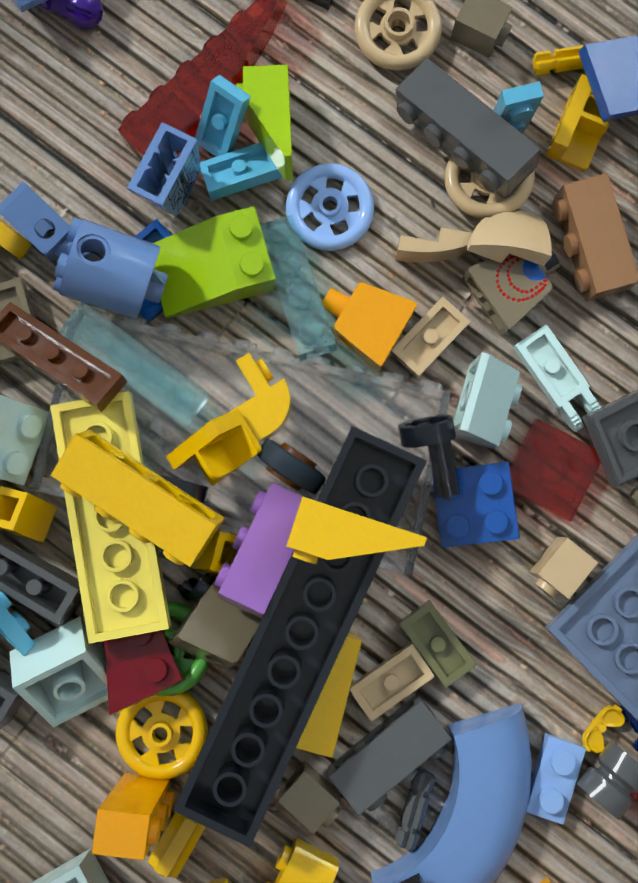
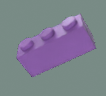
M273 482L267 493L261 490L258 492L250 509V512L256 516L250 528L241 527L232 548L238 550V553L232 565L226 562L223 564L214 585L220 587L218 592L219 599L261 619L263 618L294 551L293 548L286 547L302 496Z

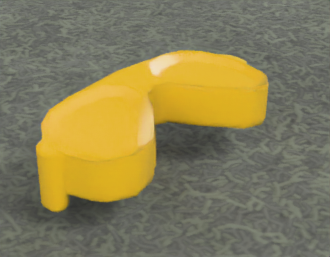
M616 704L608 705L597 714L582 734V746L586 748V751L594 753L603 751L605 746L602 732H605L607 727H620L625 724L622 708Z

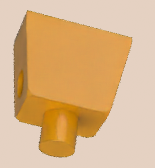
M359 282L350 298L331 287L320 307L338 317L333 326L332 334L374 370L379 372L418 303Z

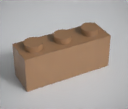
M608 173L564 184L554 197L553 212L556 220L562 222L565 232L563 238L564 249L568 257L573 258L576 268L574 281L577 290L580 293L583 292L586 302L628 291L638 284V270Z

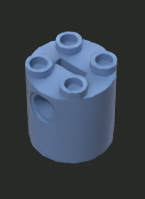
M74 217L67 236L69 243L66 254L61 253L55 269L54 276H56L53 290L58 291L62 296L137 321L144 299L159 304L168 278V274L154 269L161 246L95 222Z

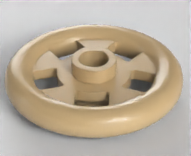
M364 0L358 9L354 24L355 37L363 54L374 64L389 70H408L419 66L426 58L429 59L438 47L442 35L440 12L433 0H402L411 3L410 10L402 7L394 8L395 0ZM376 9L385 13L380 25L370 21ZM426 18L427 31L417 32L415 19ZM395 26H400L404 29V31L395 32L392 30V28ZM378 36H381L390 45L384 51L373 42ZM413 41L417 49L403 54L400 47Z
M450 157L444 176L447 193L456 207L470 216L481 219L501 212L516 211L530 196L535 181V171H533L516 188L515 192L505 199L498 192L488 191L481 184L479 175L476 172L473 173L471 171L470 183L460 182V170L470 169H462L454 162L452 157ZM477 191L482 195L489 196L487 203H480L471 199L473 193Z

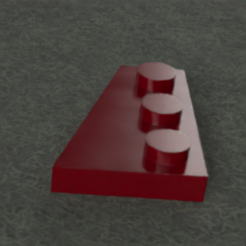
M164 630L104 641L109 715H114L185 680Z

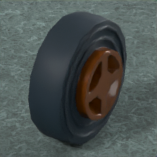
M272 439L264 441L261 446L262 451L257 456L268 465L266 470L298 491L301 488L312 494H316L319 491L326 477L315 468L317 464L285 442L280 445Z

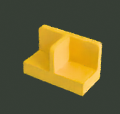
M581 74L569 96L545 156L584 172L589 167L597 145L608 129L609 122L602 121L594 96L590 94L591 87L586 75Z
M236 409L210 420L169 453L166 458L174 470L196 460L209 484L213 486L258 455L262 448L243 416Z

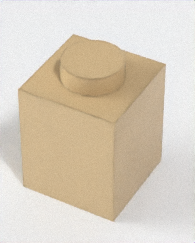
M557 536L529 572L538 578L535 585L552 599L556 595L570 599L598 562L569 538Z

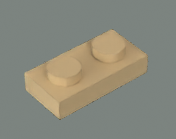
M442 296L390 353L418 379L471 321Z
M410 642L352 683L349 691L372 722L435 676Z

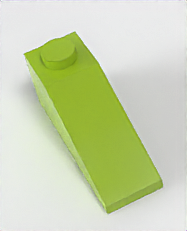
M288 64L244 66L243 83H236V86L251 96L245 113L246 122L285 181H293Z

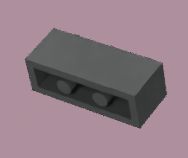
M417 693L328 766V777L359 816L366 809L370 812L377 809L386 800V793L395 785L403 786L410 782L418 772L416 768L427 759L434 761L447 750V743L452 738Z

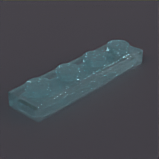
M293 215L260 224L276 278L275 285L300 361L336 351V341Z
M85 302L80 303L59 330V333L121 373L127 380L128 385L186 428L210 397L209 394Z

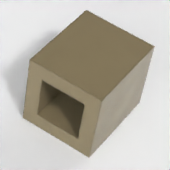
M465 0L455 20L450 39L489 58L495 45L503 47L513 25L507 23L512 7L498 0Z
M306 761L301 764L279 790L278 802L313 835L321 825L325 828L331 825L340 812L338 807L340 805V792Z

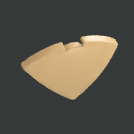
M519 210L501 212L491 217H485L473 230L467 245V251L500 263L503 262L508 254L542 266L552 257L551 238L544 219L540 215Z

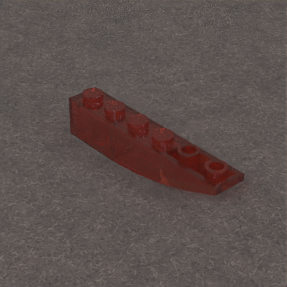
M256 0L245 11L240 10L232 17L229 26L219 35L210 37L204 44L202 51L192 60L183 62L177 69L175 76L168 83L155 88L150 94L148 101L140 109L131 111L125 116L121 126L117 129L125 145L142 160L161 122L195 138L211 80L221 75L235 86L236 83H243V67L256 65L276 29L288 3L287 0Z

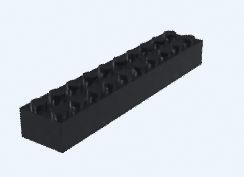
M352 426L317 501L397 527L427 460ZM385 552L332 560L319 557L317 564L305 562L291 556L174 807V812L249 848L251 847Z

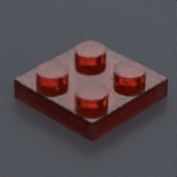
M538 418L535 419L510 466L514 494L566 521H572L601 464L595 448Z

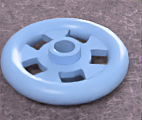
M320 164L307 169L294 181L286 199V216L292 231L305 244L323 251L341 250L356 243L369 229L374 215V200L368 184L357 172L340 164ZM327 179L342 181V190L326 188ZM308 187L318 191L312 200V204L302 200V196ZM358 197L359 211L348 212L347 198ZM326 201H334L337 207L332 211H328L323 207V204ZM310 214H313L314 218L322 224L315 231L311 230L304 222V219ZM344 220L349 230L334 236L330 226L337 225Z

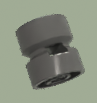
M610 740L597 757L601 766L599 768L590 767L577 782V785L611 815L620 820L633 803L630 797L631 792L638 793V762Z

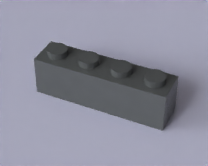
M428 58L395 89L396 109L399 116L406 123H414L423 130L425 137L434 146L439 147L441 145L446 149L459 167L462 169L469 168L473 173L476 172L479 175L481 184L488 191L498 192L506 199L537 168L541 148Z

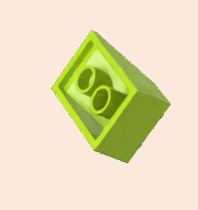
M255 206L217 215L152 243L161 246L154 269L168 274L160 299L166 319L274 291L276 278Z

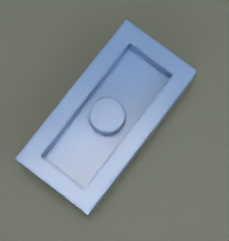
M545 733L531 777L527 813L562 825L564 824L585 755V747L581 744Z

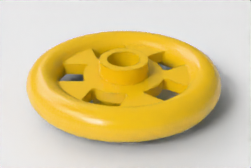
M187 692L174 696L153 695L122 710L116 724V743L125 763L139 775L155 780L172 779L194 767L208 736L205 714L199 703ZM165 701L181 707L177 718L169 713L162 712ZM145 707L152 713V716L142 726L134 718ZM181 726L192 727L191 743L179 741L181 738ZM158 727L164 728L168 734L167 738L164 740L158 739L155 736V729ZM139 736H142L144 744L150 749L142 755L138 753L132 742ZM173 749L176 760L171 763L160 764L158 753H166Z

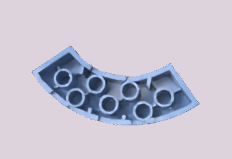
M522 703L448 724L449 734L452 738V783L448 799L445 800L439 816L430 829L431 833L423 843L393 863L372 871V883H399L420 873L424 883H496L510 860L519 839L530 794L531 751L528 726Z

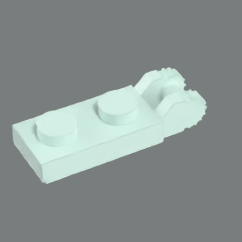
M544 325L512 347L555 409L558 408L561 417L574 432L579 431L584 426L580 416L569 402L571 399L577 396L587 414L601 408L589 390L590 385L548 325Z

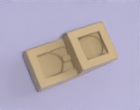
M441 227L436 241L400 235L395 260L423 263L449 260L470 253L467 251V245L472 233Z

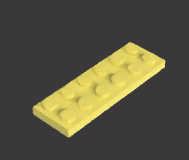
M131 392L118 393L103 412H100L84 400L50 405L59 460L75 433L91 430L144 465ZM64 491L88 643L171 628L158 546L151 541L146 543L136 539L129 533L128 526L117 519L110 520L101 516L94 509L95 505L84 497H74Z

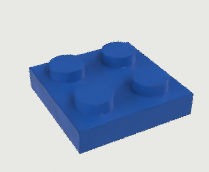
M509 461L456 468L460 494L452 495V498L444 499V497L437 498L432 473L442 548L520 539Z

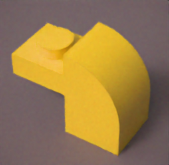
M247 353L236 360V363L256 396L233 410H239L258 443L262 444L265 440L275 436L286 424L291 411V397L285 379L283 378L274 385L269 386L268 382L274 378L262 358L255 362L250 353Z

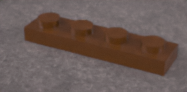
M9 302L0 312V345L100 412H103L127 383V380L121 373L13 303Z

